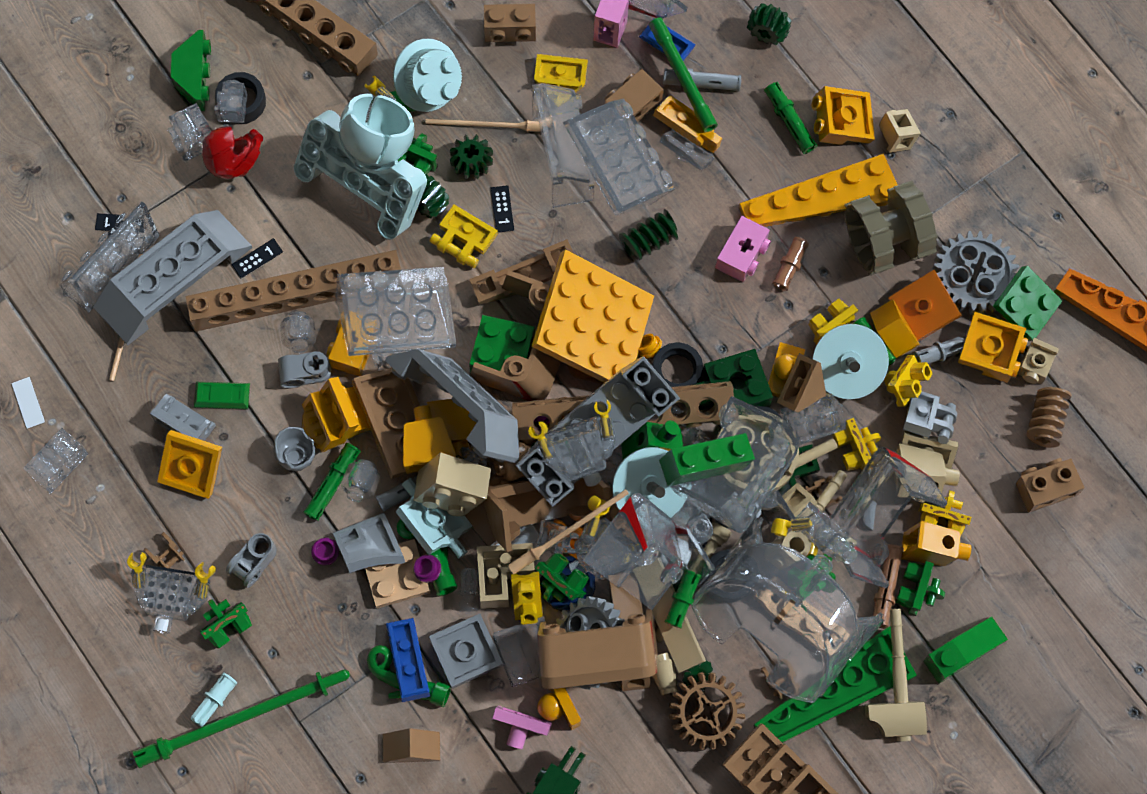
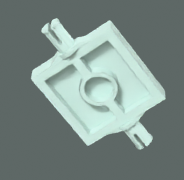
M412 478L407 479L402 486L410 494L411 499L396 510L398 516L428 555L440 548L449 546L458 559L463 557L468 551L462 546L458 538L470 530L472 527L471 523L465 516H452L446 510L426 508L422 503L413 501L416 484Z

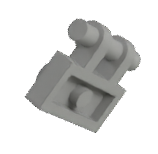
M921 392L918 398H911L903 430L928 438L931 432H935L938 436V442L947 444L954 432L952 424L957 419L956 405L953 403H948L946 406L939 404L940 397Z

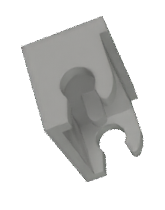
M168 394L150 412L154 422L165 429L203 441L207 439L216 426L214 422L201 416Z

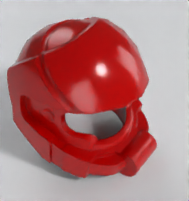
M232 127L217 128L211 131L203 140V163L207 170L216 177L223 179H232L238 176L244 177L253 167L260 154L259 149L263 142V136L256 129H252L243 137L240 136L234 139Z

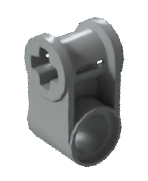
M314 351L299 355H286L278 359L280 383L283 388H297L303 385L322 383L327 381L332 374V368L328 363L327 357L321 352ZM317 364H321L319 365V370H315L317 368Z
M264 533L253 535L240 552L228 563L226 572L229 574L233 573L240 578L246 588L251 587L276 556V545ZM265 542L269 544V548L265 553H256V548L260 543Z

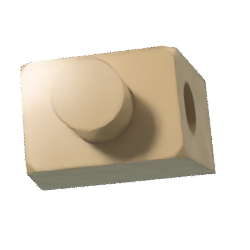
M899 443L896 454L930 477L894 458L892 466L898 496L938 498L942 494L944 485H958L959 470L945 468L942 454Z

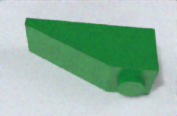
M990 617L930 653L923 662L938 684H941L1008 639L993 617Z

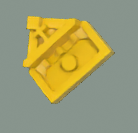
M537 54L534 81L557 106L585 86L588 60Z

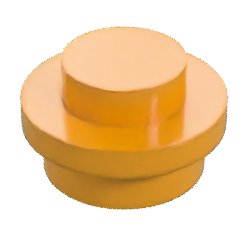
M651 333L644 335L638 349V355L640 357L644 356L646 359L653 358L661 348L662 340Z

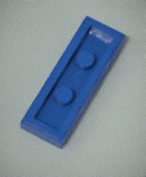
M414 618L386 623L402 702L430 697Z

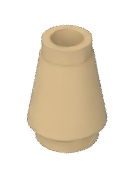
M670 652L658 655L657 673L653 675L661 695L678 691L676 687L675 663Z

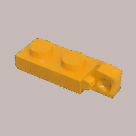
M669 95L655 109L654 117L697 146H702L712 153L720 147L722 137L714 133V130L704 132L694 111L673 96Z

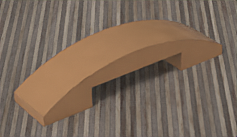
M568 239L544 248V253L496 273L493 269L469 279L479 304L516 295V293L502 289L508 270L543 283L551 280L560 253L565 249L573 253Z

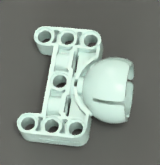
M362 94L354 97L345 106L341 117L336 112L327 110L308 123L294 164V173L303 182H309L320 174L325 173L379 210L381 215L377 224L378 231L384 238L392 240L410 227L427 185V178L422 170L415 168L405 160L398 161L409 149L414 136V123L409 111L395 100L378 95L373 101L368 122H365L373 96L372 94Z

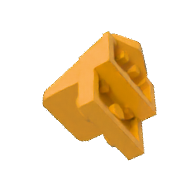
M339 377L328 379L320 391L310 393L302 403L304 410L302 428L314 440L315 447L320 449L321 452L344 444L347 439L370 430L354 387L345 388L341 384Z

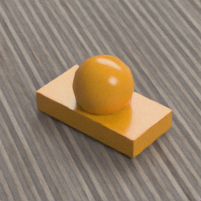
M782 342L779 343L768 382L773 396H780L799 353L804 355L806 349Z
M565 688L551 689L552 693H547L540 697L537 710L542 718L553 721L564 715L571 730L580 726L581 718Z

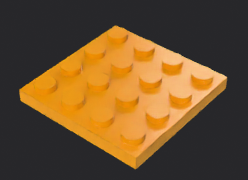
M565 249L560 253L532 347L605 383L620 369L637 359L638 349L641 345L654 295Z

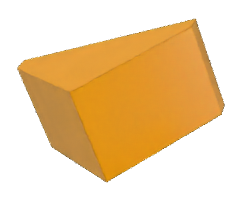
M893 299L870 313L878 334L896 358L901 357L920 345Z

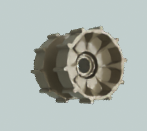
M913 181L887 189L888 204L886 206L889 211L881 213L880 207H877L871 200L870 195L844 204L846 208L844 221L847 226L850 244H852L859 264L863 266L869 276L894 268L893 253L895 251L893 246L900 243L901 249L910 256L911 261L937 253L938 235L936 234L932 217L933 213L929 209L923 192H920Z

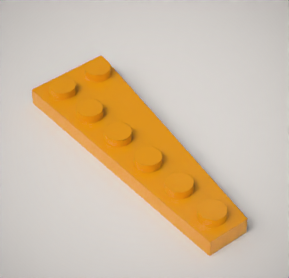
M884 154L747 200L739 204V209L742 216L763 227H768L786 222L802 221L808 217L819 215L824 217L830 216L831 213L846 211L844 204L870 195L871 200L877 207L886 206L888 204L887 189L893 188L898 184Z

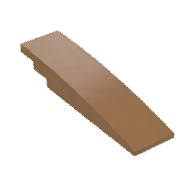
M762 723L751 732L722 764L750 794H838L809 764H805Z

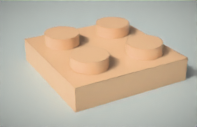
M415 539L398 544L405 563L383 564L365 568L376 609L430 594L428 583L418 580L414 574V564L420 557Z

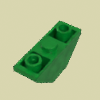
M197 30L171 53V79L174 88L199 111H205V102H208L210 99L206 78H210V63H207V55H211L210 39L206 40L204 30Z

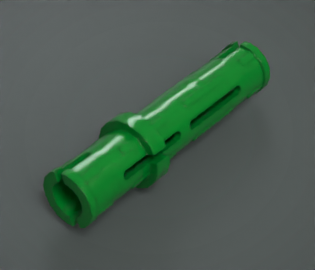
M778 82L771 83L764 89V92L775 107L774 112L784 121L802 153H810L817 147V144L793 107L794 103L784 94Z
M346 442L335 462H331L329 465L330 470L303 511L308 517L319 521L344 477L348 478L350 475L349 470L361 453L357 447Z

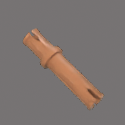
M888 544L886 546L878 593L874 594L873 599L876 603L871 625L877 628L886 629L889 626L890 609L896 603L894 594L904 548L899 545ZM891 564H892L890 579H889V582H888L889 573H890V568H891Z

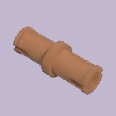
M800 237L793 238L786 256H783L780 261L782 265L772 283L776 288L788 291L795 272L801 268L800 261L806 248L809 246L808 241Z

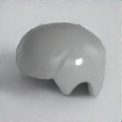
M287 427L281 430L274 440L273 452L275 459L287 470L301 471L310 466L315 457L314 440L305 433L303 428Z

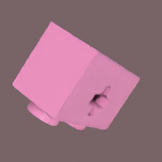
M629 0L600 1L595 14L593 41L618 48L627 24Z
M741 216L718 256L715 268L741 282H744L747 275L753 276L759 264L756 261L760 253L764 255L771 243L768 240L770 230Z

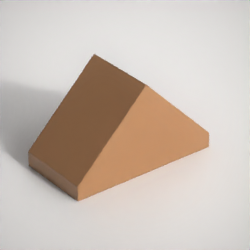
M800 353L777 403L795 412L802 411L826 396L821 363Z
M409 728L383 734V763L440 761V732Z

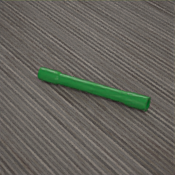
M661 17L653 19L649 23V27L657 43L662 47L685 91L703 131L710 132L714 130L718 124L709 106L704 102L673 43L667 26Z

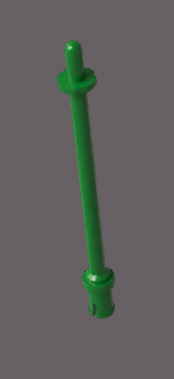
M344 669L322 678L320 672H317V680L171 740L163 739L162 737L158 738L156 743L133 751V756L136 757L134 758L136 764L140 769L162 758L165 761L170 759V755H172L174 750L321 691L324 696H328L326 688L349 679L350 673Z

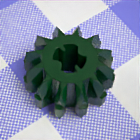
M761 3L751 11L747 29L751 31L750 35L758 38V41L762 40L766 44L771 42L777 45L787 38L792 20L788 17L787 12L780 10V7L776 8L772 4L768 6L765 3Z
M465 134L464 142L456 139L455 147L450 149V156H452L450 165L455 167L457 175L464 172L466 180L470 174H474V177L478 179L479 172L487 175V166L493 165V158L491 157L493 149L488 147L486 139L479 142L477 134L473 137V140H469V137Z
M425 174L427 185L417 210L421 215L432 218L441 214L446 209V206L449 204V195L445 192V188L440 185V182H437L433 176Z

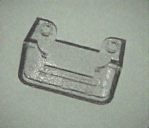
M731 396L719 412L720 425L723 431L717 439L746 433L755 460L741 471L670 487L674 493L737 533H743L750 526L794 460L799 444L784 419Z

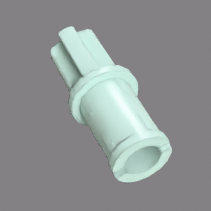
M223 672L210 691L204 693L206 698L193 713L191 720L201 727L204 726L217 707L224 706L223 701L237 685L236 680Z

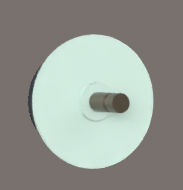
M845 324L831 329L819 340L813 354V360L821 363L825 390L833 396L842 399H858L872 393L883 382L889 365L888 352L883 340L873 330L858 324Z
M648 447L633 452L621 462L613 479V497L625 489L629 493L616 502L618 509L621 510L631 497L638 521L642 525H656L671 519L682 508L688 494L689 482L667 486L659 460L669 451L661 448Z

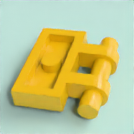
M453 204L439 224L440 229L446 233L443 237L434 233L429 242L437 246V250L443 254L447 252L457 258L456 261L464 266L466 264L474 269L479 260L471 254L476 250L484 255L497 237L498 230ZM454 238L466 244L463 249L452 244Z

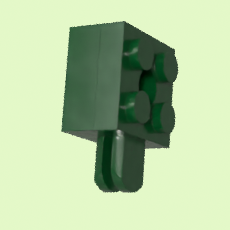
M756 349L705 363L702 371L704 381L692 384L731 381L734 393L735 416L755 406L770 408L773 400V395ZM705 399L700 402L698 408L702 410L712 407L713 402Z
M570 746L558 766L551 763L548 769L543 767L534 781L536 782L534 785L536 788L532 794H578L581 781L575 778L574 775L585 759L586 754L580 752L569 771L566 772L564 770L576 751L575 747Z

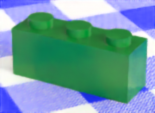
M744 433L671 449L659 462L667 486H673L741 471L753 462L755 457L747 434Z

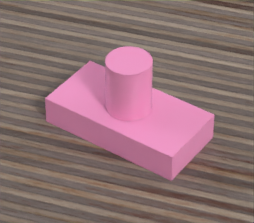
M499 705L495 708L492 718L512 725L507 745L518 749H523L528 730L547 736L552 725L550 721Z

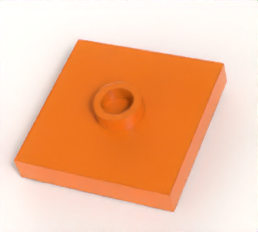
M935 270L888 297L889 300L893 299L918 342L962 316Z

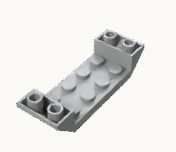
M219 210L194 214L110 279L93 308L128 346L149 330L146 323L149 318L227 258L233 264L252 249V245Z
M420 349L387 356L385 361L393 368L391 371L394 375L403 380L406 377L411 378L419 384L426 382L436 385L444 392L450 393L453 396L451 400L456 405L470 412L468 416L476 422V425L470 432L467 440L474 446L473 451L484 459L492 457L502 463L504 461L518 462L517 419L452 358Z
M642 356L620 369L547 433L597 416V419L549 436L546 434L547 444L553 457L551 459L546 458L537 440L516 464V467L553 507L574 489V483L585 475L584 471L598 464L655 414L658 416L663 414L680 397L647 359ZM606 400L611 403V411L608 413L611 438H605L600 415L594 409L596 401L600 412L607 411L608 404ZM594 423L595 426L590 427L589 424ZM578 427L583 428L581 432H579L577 429ZM570 431L571 435L567 436L565 433ZM596 432L597 435L593 437L591 433ZM555 435L559 436L558 440L554 439ZM581 436H586V439L581 440ZM574 439L575 443L571 444L570 440ZM598 441L599 444L595 446L593 442ZM563 443L565 446L560 448L559 444ZM585 444L589 445L588 449L584 448ZM579 448L580 450L579 452H575L574 449ZM600 450L601 453L597 455L595 451ZM569 451L570 455L566 456L565 452ZM592 453V457H587V454ZM583 456L584 459L579 460L578 457ZM575 459V463H571L570 460Z

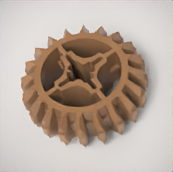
M703 672L698 673L699 682H696L693 676H688L689 687L682 682L678 684L684 691L682 695L675 691L672 693L673 697L679 699L678 704L674 702L669 703L670 708L677 709V713L669 714V718L679 720V722L672 726L673 730L683 728L684 730L679 734V738L683 740L690 735L688 745L693 746L698 739L699 749L702 750L706 746V741H709V746L712 750L716 749L715 740L717 739L722 746L727 745L724 736L727 734L731 739H735V734L730 730L732 727L741 730L742 726L735 723L736 718L745 719L746 716L745 714L737 713V709L745 707L744 702L736 703L735 701L742 696V693L737 691L731 694L735 684L730 682L724 687L726 677L721 676L715 682L716 675L713 672H710L708 681L705 680ZM701 688H716L725 697L709 701ZM693 693L697 703L696 708L685 717V705ZM702 701L707 703L708 706H715L710 711L711 719L705 715L703 717L700 716L704 710ZM729 705L728 719L721 728L719 726L718 714L725 706ZM706 721L713 733L700 734L693 731L689 725L694 722Z

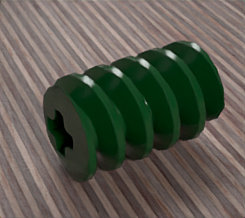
M666 209L663 210V214L656 213L654 219L647 218L645 224L638 223L636 229L629 228L627 235L625 233L619 234V239L626 253L630 257L635 256L639 260H642L641 251L651 255L650 246L660 250L659 241L669 245L668 236L675 240L679 238L676 224Z

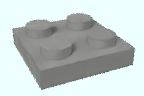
M477 614L429 636L452 689L503 666L481 614Z

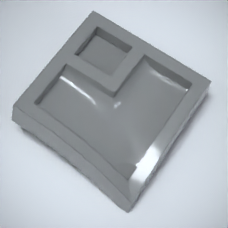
M385 513L333 533L349 573L377 565L405 563L404 556Z

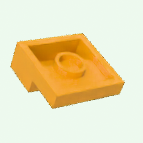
M824 86L815 94L811 107L817 112L814 132L819 134V142L843 145L846 141L870 144L875 140L869 92Z
M974 312L958 363L982 370V375L1008 383L1011 377L1016 378L1021 362L1016 360L1019 353H1024L1028 339L1024 338L1026 328Z

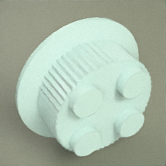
M420 39L410 43L401 51L394 65L393 82L397 95L404 104L417 111L429 112L443 107L448 101L457 96L462 83V72L460 64L450 48L434 39Z

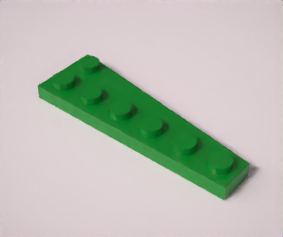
M891 627L884 629L854 653L818 677L810 685L756 722L754 728L762 723L784 743L893 689ZM904 652L907 681L915 678L917 674Z

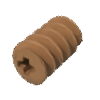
M1044 387L1036 393L1035 409L1032 411V419L1029 422L1030 429L1027 430V437L1039 446L1055 448L1060 446V443L1054 439L1062 438V432L1057 429H1062L1065 426V423L1059 419L1067 418V413L1062 409L1069 408V403L1065 400L1071 399L1072 394L1065 389Z

